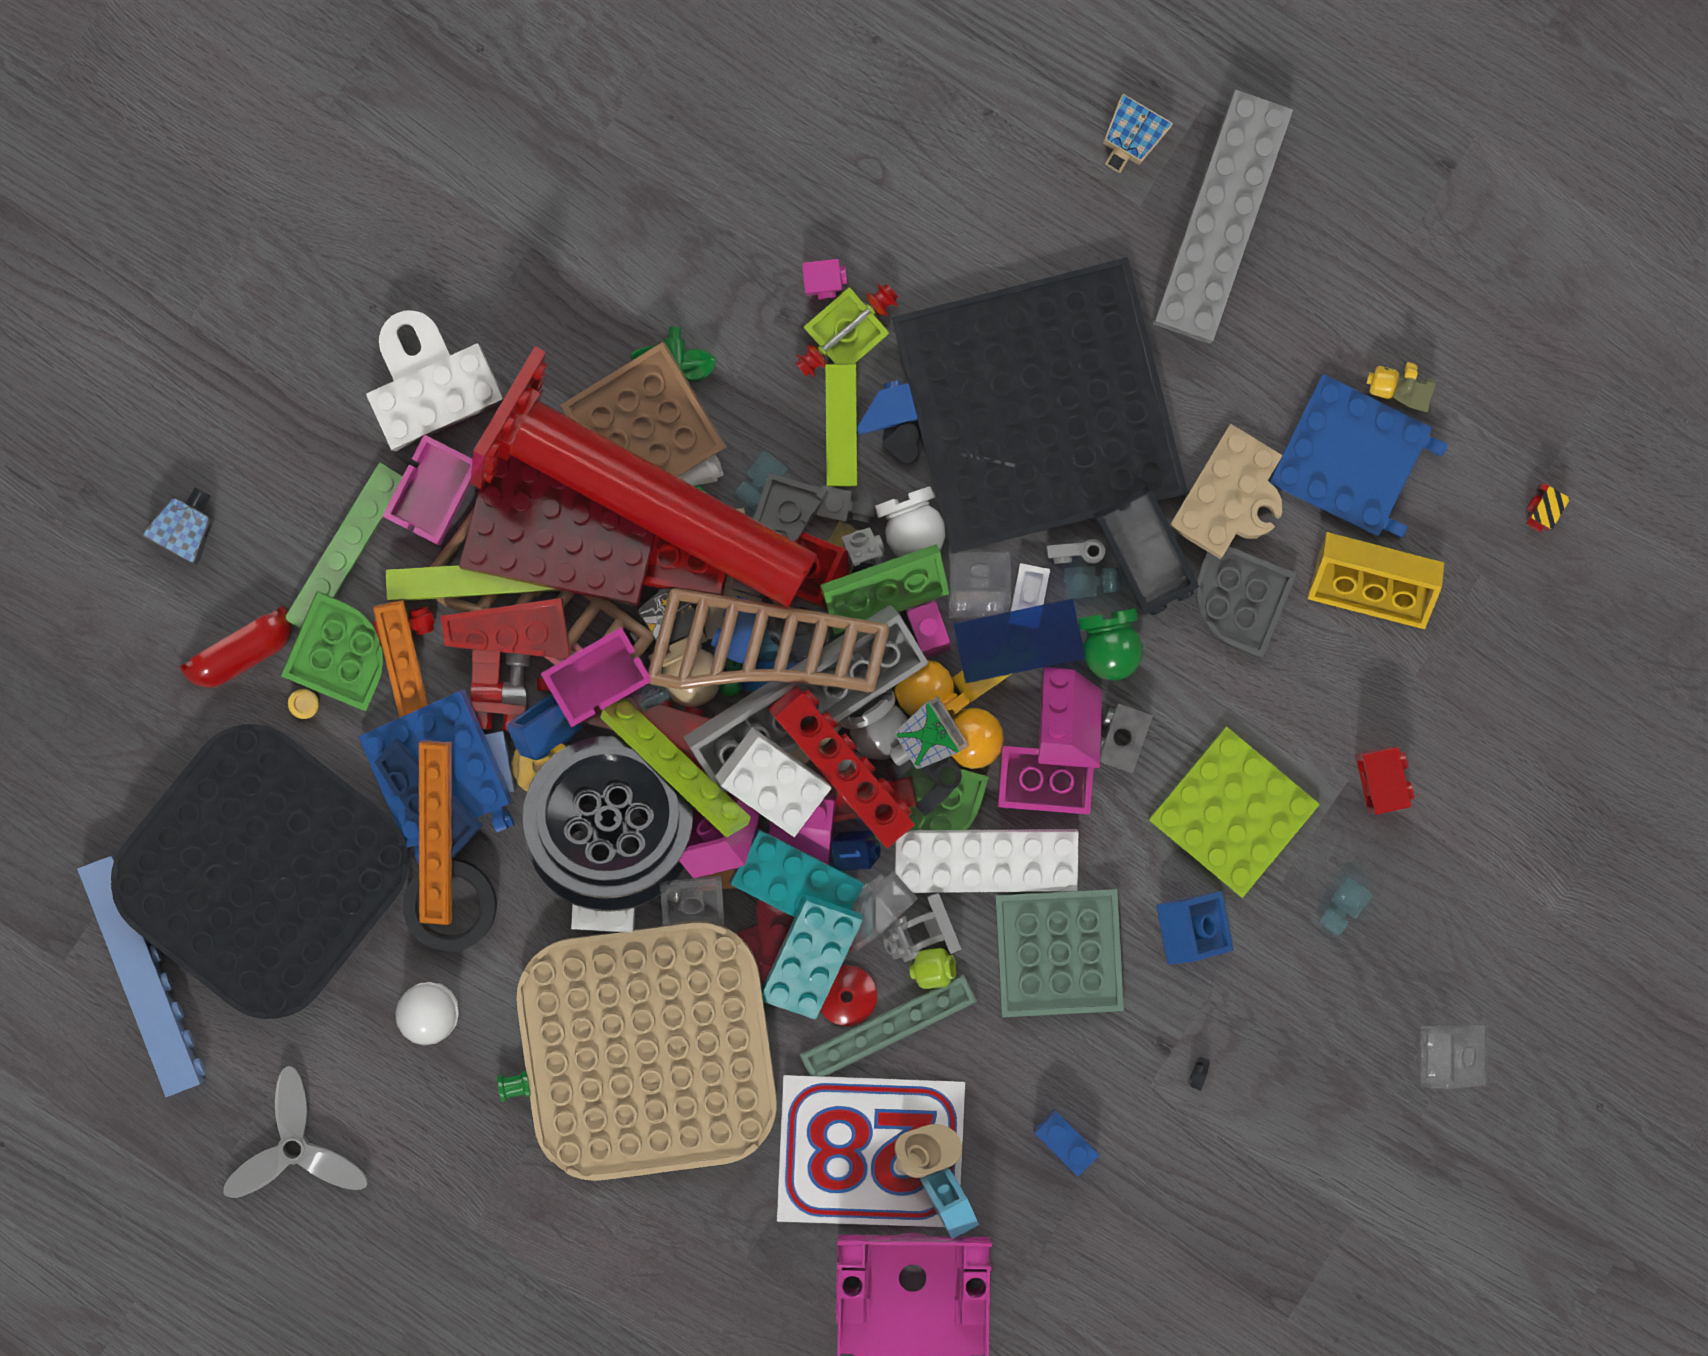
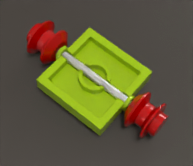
M877 283L878 291L875 294L867 292V301L869 303L867 305L849 287L803 327L819 345L817 347L818 350L814 346L806 345L807 353L803 356L795 354L798 361L794 364L806 377L811 374L815 378V369L819 366L825 369L826 359L824 357L826 356L834 364L857 363L889 335L886 328L874 316L876 312L887 316L886 308L890 304L895 307L898 306L895 302L898 296L888 284L882 287Z

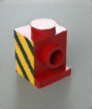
M1546 483L1538 485L1536 490L1541 492L1539 496L1535 494L1526 508L1529 514L1525 524L1540 533L1543 529L1549 531L1554 528L1571 499Z

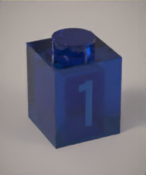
M871 830L839 832L831 841L834 865L840 871L871 869L881 855L880 842L876 840L875 834Z

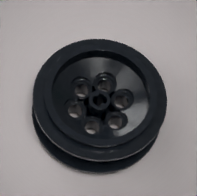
M601 736L571 744L552 756L540 768L532 780L523 807V829L528 854L541 880L550 890L565 901L594 911L615 912L629 910L644 905L660 896L678 879L685 868L679 860L690 840L693 826V806L621 737ZM617 796L626 799L621 805L611 803V800ZM590 803L596 806L592 812L587 813L581 810L585 804ZM637 817H643L647 820L642 826H636L631 823ZM582 831L587 834V837L583 840H575L572 838V835ZM628 845H635L639 848L633 854H627L623 851ZM599 852H605L609 855L604 861L593 859L594 855Z

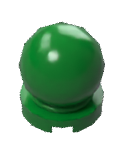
M1136 608L1111 612L1112 618L1103 619L1102 615L1077 618L1078 629L1086 630V633H1089L1083 644V657L1088 668L1098 678L1120 681L1137 670L1143 657V643L1139 634L1131 627L1132 621L1139 620Z

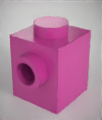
M839 259L802 263L805 296L818 295V300L836 298V293L842 292L841 285L847 284L845 266H839Z

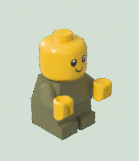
M1407 362L1404 370L1405 375H1399V372L1395 369L1378 366L1374 373L1369 372L1366 384H1370L1369 391L1372 395L1386 399L1393 397L1409 408L1427 412L1436 385V379L1428 376L1426 380L1418 379V366Z

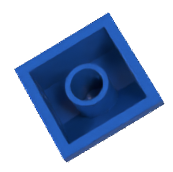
M1222 891L1176 899L1156 905L1168 965L1196 962L1234 950Z

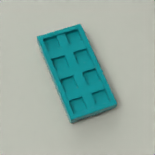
M758 828L754 833L745 866L735 868L728 881L730 885L793 917L796 916L805 895L851 910L865 885L862 881Z
M805 895L762 987L763 1001L816 1020L863 921L862 914Z

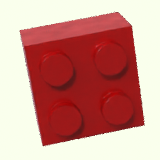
M1387 746L1355 754L1368 813L1378 815L1412 807L1410 800L1415 799L1411 781L1407 782L1405 779L1404 770L1408 769V763L1404 751L1400 752L1399 747Z

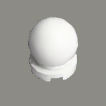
M930 486L909 493L910 500L899 503L898 499H892L875 506L877 517L885 516L888 519L885 528L886 541L897 556L901 557L937 544L939 550L942 548L945 539V525L939 512L929 506L930 502L928 500L935 498Z
M433 982L418 983L408 989L398 1001L395 1011L396 1023L402 1035L411 1042L421 1045L436 1044L445 1039L457 1025L459 1016L458 1001L452 991L443 984Z

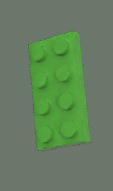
M937 544L820 585L828 614L867 620L889 605L897 612L949 594L941 553ZM831 627L834 632V635L844 632L846 630Z

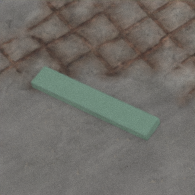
M964 974L952 979L947 987L933 988L801 1053L800 1057L810 1076L825 1077L976 1003L977 1000Z

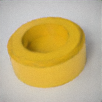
M298 689L288 699L289 711L299 719L313 717L320 706L317 694L310 689Z

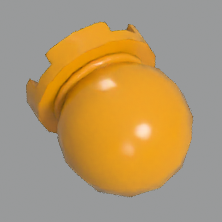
M927 659L928 665L895 685L894 695L899 707L909 716L914 715L925 703L937 696L950 716L956 714L970 703L964 692L958 697L954 693V681L949 671L939 662Z
M975 707L962 709L953 714L951 718L969 746L949 757L958 765L970 769L983 768L994 762L1001 753L1004 744L1003 728L998 719L990 712Z

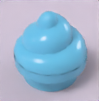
M769 628L765 629L758 655L762 661L776 660L781 637H778L775 632H771Z

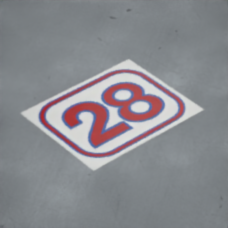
M784 1075L777 1222L945 1227L929 1200L920 1180L921 1178L908 1176L902 1170L896 1169L895 1143L900 1135L927 1125L940 1124L955 1131L962 1144L965 1082ZM962 1154L957 1163L949 1167L959 1185H961Z

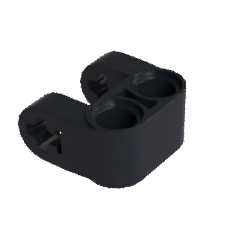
M950 757L922 767L937 784L915 804L924 817L943 802L961 782V770ZM911 760L900 766L893 762L884 772L893 782H896L914 764ZM945 767H951L956 772V780L949 785L943 784L939 779V773Z

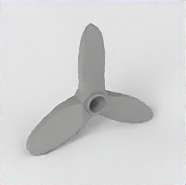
M292 1066L284 1068L278 1077L275 1092V1117L281 1140L278 1145L256 1154L232 1173L224 1185V1195L238 1198L252 1193L274 1180L289 1164H298L316 1177L342 1188L360 1190L367 1187L368 1179L358 1166L332 1150L309 1143L305 1137L308 1109L303 1080L296 1068ZM288 1141L299 1143L301 1146L300 1155L292 1156L287 1152L286 1144Z

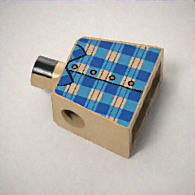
M1123 94L1117 104L1103 144L1113 149L1105 165L1118 173H1121L1129 159L1140 165L1169 131L1173 123Z

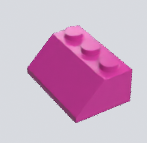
M1044 667L1040 699L1039 764L1100 767L1102 689L1076 670Z

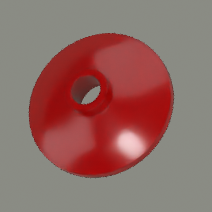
M841 965L821 1007V1013L832 1023L841 1026H852L863 1022L870 1016L876 1005L877 990L874 981L868 973L859 967ZM850 991L853 995L852 1000L844 1002L841 999L842 992Z

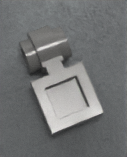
M1090 539L1084 543L1046 546V558H1054V564L1072 562V556L1080 555L1087 563H1097L1105 555V547L1097 539ZM1091 545L1098 549V554L1095 557H1091L1087 552L1088 547Z

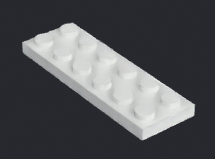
M1077 829L909 830L895 842L894 891L895 893L1077 891L1079 832Z

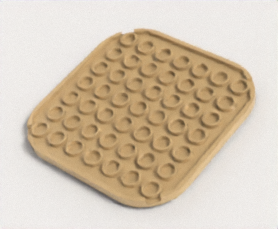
M694 921L633 929V932H610L562 939L546 946L528 963L518 983L516 1001L526 1074L531 1093L530 1102L534 1129L538 1143L546 1157L567 1174L579 1179L598 1181L728 1164L747 1157L766 1139L776 1116L777 1093L760 973L751 949L736 933L715 923Z

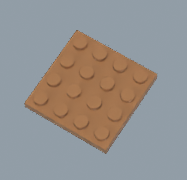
M665 342L660 343L560 405L566 416L676 477L681 476L727 448Z

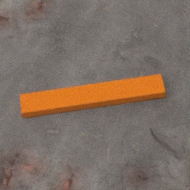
M426 740L419 742V923L441 925L452 923V742Z

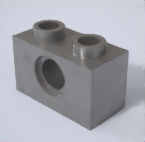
M1116 703L1114 709L1109 707L1103 724L1108 726L1105 737H1101L1100 762L1133 773L1153 715ZM1120 728L1126 729L1130 735L1129 742L1124 746H1118L1113 739L1114 733Z

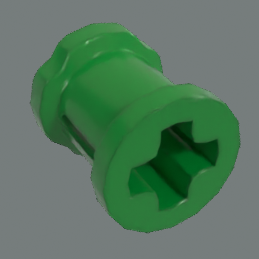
M526 1070L522 1071V1074L509 1077L497 1075L501 1102H506L507 1098L525 1095L528 1098L531 1096Z

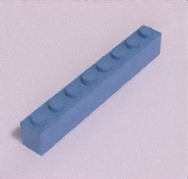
M116 854L77 870L165 1097L203 1083V1076L206 1075V1070L200 1058L196 1059L192 1047L195 1046V1042L190 1030H185L181 1022L184 1014L178 1001L174 1002L170 990H173L171 979L167 972L162 973L159 962L162 961L159 949L132 929L121 917L115 906L111 890V871L117 856Z

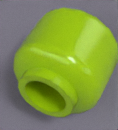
M943 948L919 950L914 961L910 962V976L912 979H916L919 987L923 989L947 987L951 979L956 977L955 958L953 955H949L947 950Z

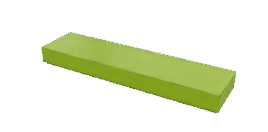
M856 363L825 364L827 486H857Z

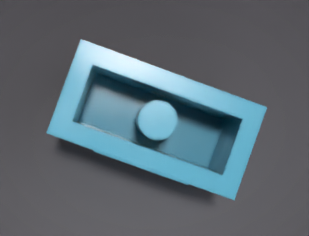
M949 1168L920 1179L933 1208L952 1239L979 1225L967 1197Z

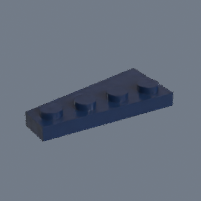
M396 739L377 758L375 764L394 795H398L406 807L404 811L409 819L414 820L419 828V760L399 739ZM452 794L451 858L453 859L480 830L483 824Z

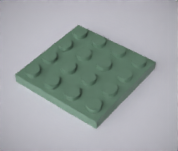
M1118 889L995 895L1002 1017L1124 1011Z

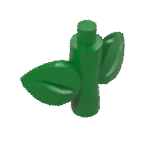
M669 327V337L664 338V342L686 379L691 382H698L709 376L715 367L716 358L708 351L699 348H691L685 351V340L681 339V327ZM645 346L636 349L631 353V361L655 346Z

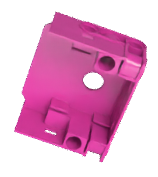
M914 1232L899 1235L837 1234V1356H840V1354H853L854 1356H989L990 1271H992L990 1263V1247H992L990 1236H957L952 1239L950 1236H928ZM908 1265L920 1266L926 1273V1282L917 1291H908L899 1282L901 1270ZM849 1276H856L860 1279V1282L856 1286H848L844 1283V1279ZM971 1278L983 1280L977 1288H970L966 1285Z

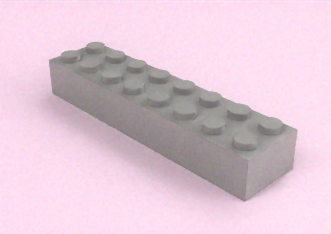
M1236 89L1233 92L1153 321L1154 325L1209 344L1213 342L1293 109Z
M891 605L867 619L868 621L885 623L890 629L876 687L873 692L868 693L808 683L768 682L683 737L707 776L725 793L729 792L720 785L715 776L752 727L788 753L799 747L768 709L795 685L803 693L808 689L819 701V704L816 706L817 710L822 715L827 711L837 723L928 665L927 659L901 616ZM858 631L847 676L865 679L876 634ZM844 634L822 648L817 672L835 674ZM807 658L789 670L804 671ZM813 716L804 717L800 726L805 727L811 724Z

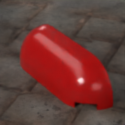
M285 606L279 607L269 615H263L192 657L191 661L179 667L181 672L191 683L204 688H213L223 685L279 652L290 638L292 624L286 619L287 609Z

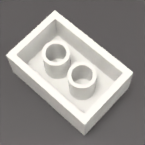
M753 727L715 776L724 789L793 837L796 836L831 790L824 777Z

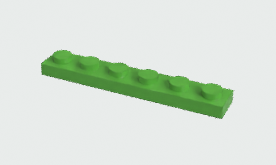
M379 462L287 613V621L301 628L316 591L333 598L336 596L383 519L382 516L403 477L402 475Z

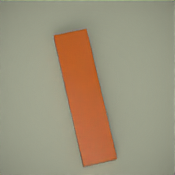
M404 599L373 607L399 718L429 705Z

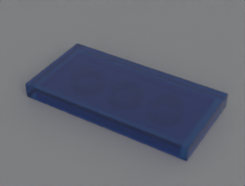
M1073 598L953 623L965 684L1085 659Z

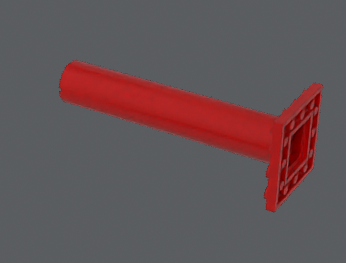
M535 346L473 450L470 483L480 489L485 481L491 483L499 469L497 467L500 461L499 458L501 457L508 461L512 455L789 608L799 591V586H802L818 554L539 401L544 392L542 390L545 384L543 380L546 376L545 370L548 364L544 363L546 352Z

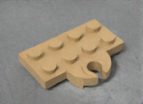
M1230 424L1170 523V528L1219 559L1223 557L1236 534L1246 539H1257L1269 533L1275 526L1271 522H1262L1257 516V511L1259 508L1264 507L1269 509L1272 516L1277 519L1282 515V499L1277 489L1268 479L1283 455Z

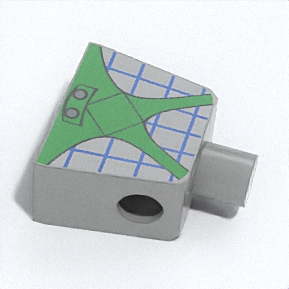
M937 696L925 703L895 731V736L900 744L890 750V755L899 766L911 760L914 766L920 769L957 754L969 745Z

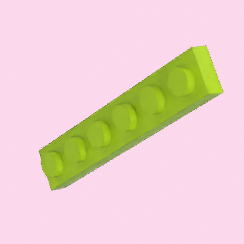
M626 698L603 709L600 718L726 838L748 825L751 817Z

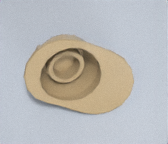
M940 1124L927 1125L900 1135L895 1143L896 1169L902 1170L908 1176L923 1178L929 1174L949 1168L956 1164L961 1157V1140L955 1131Z

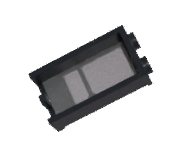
M1146 486L1093 514L1140 610L1145 615L1149 613L1156 615L1167 608L1166 604L1175 599L1178 601L1185 600L1194 594L1193 590L1200 587L1150 488Z

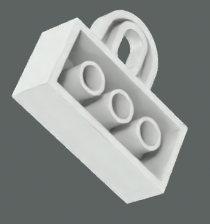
M408 310L396 313L384 323L379 335V347L394 381L366 395L391 450L396 452L422 440L424 434L431 436L495 407L504 400L494 374L478 343L450 355L436 324L428 316L417 311ZM403 325L413 326L421 343V350L415 356L406 354L398 337V330Z

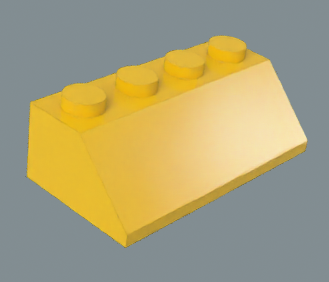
M1326 532L1318 554L1307 599L1425 629L1442 588L1444 562Z

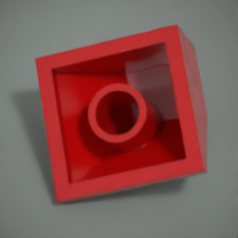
M802 532L796 543L818 555L802 586H799V591L795 597L827 611L820 585L849 575L848 550Z

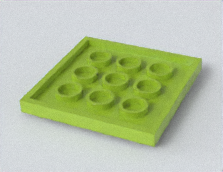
M1225 726L1148 820L1243 898L1320 804Z

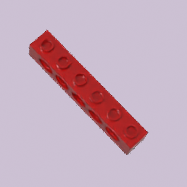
M795 685L769 707V711L883 845L889 848L915 826L908 817L913 812L902 799L896 803L890 795L894 790L883 777L880 780L874 777L872 772L876 768L865 755L860 759L853 752L857 746L845 733L840 737L834 730L838 724L827 711L822 715L817 710L816 706L819 704V701L808 689L803 693ZM813 716L811 724L805 727L800 726L804 717ZM832 738V742L827 748H819L823 739ZM850 760V765L847 769L838 770V766L842 761ZM869 782V786L865 791L857 792V788L861 783ZM887 804V808L883 813L875 814L879 805Z

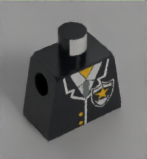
M662 588L637 610L643 620L640 624L653 633L655 641H657L671 589ZM679 602L669 644L689 636L695 610L690 602ZM629 631L636 643L639 638Z

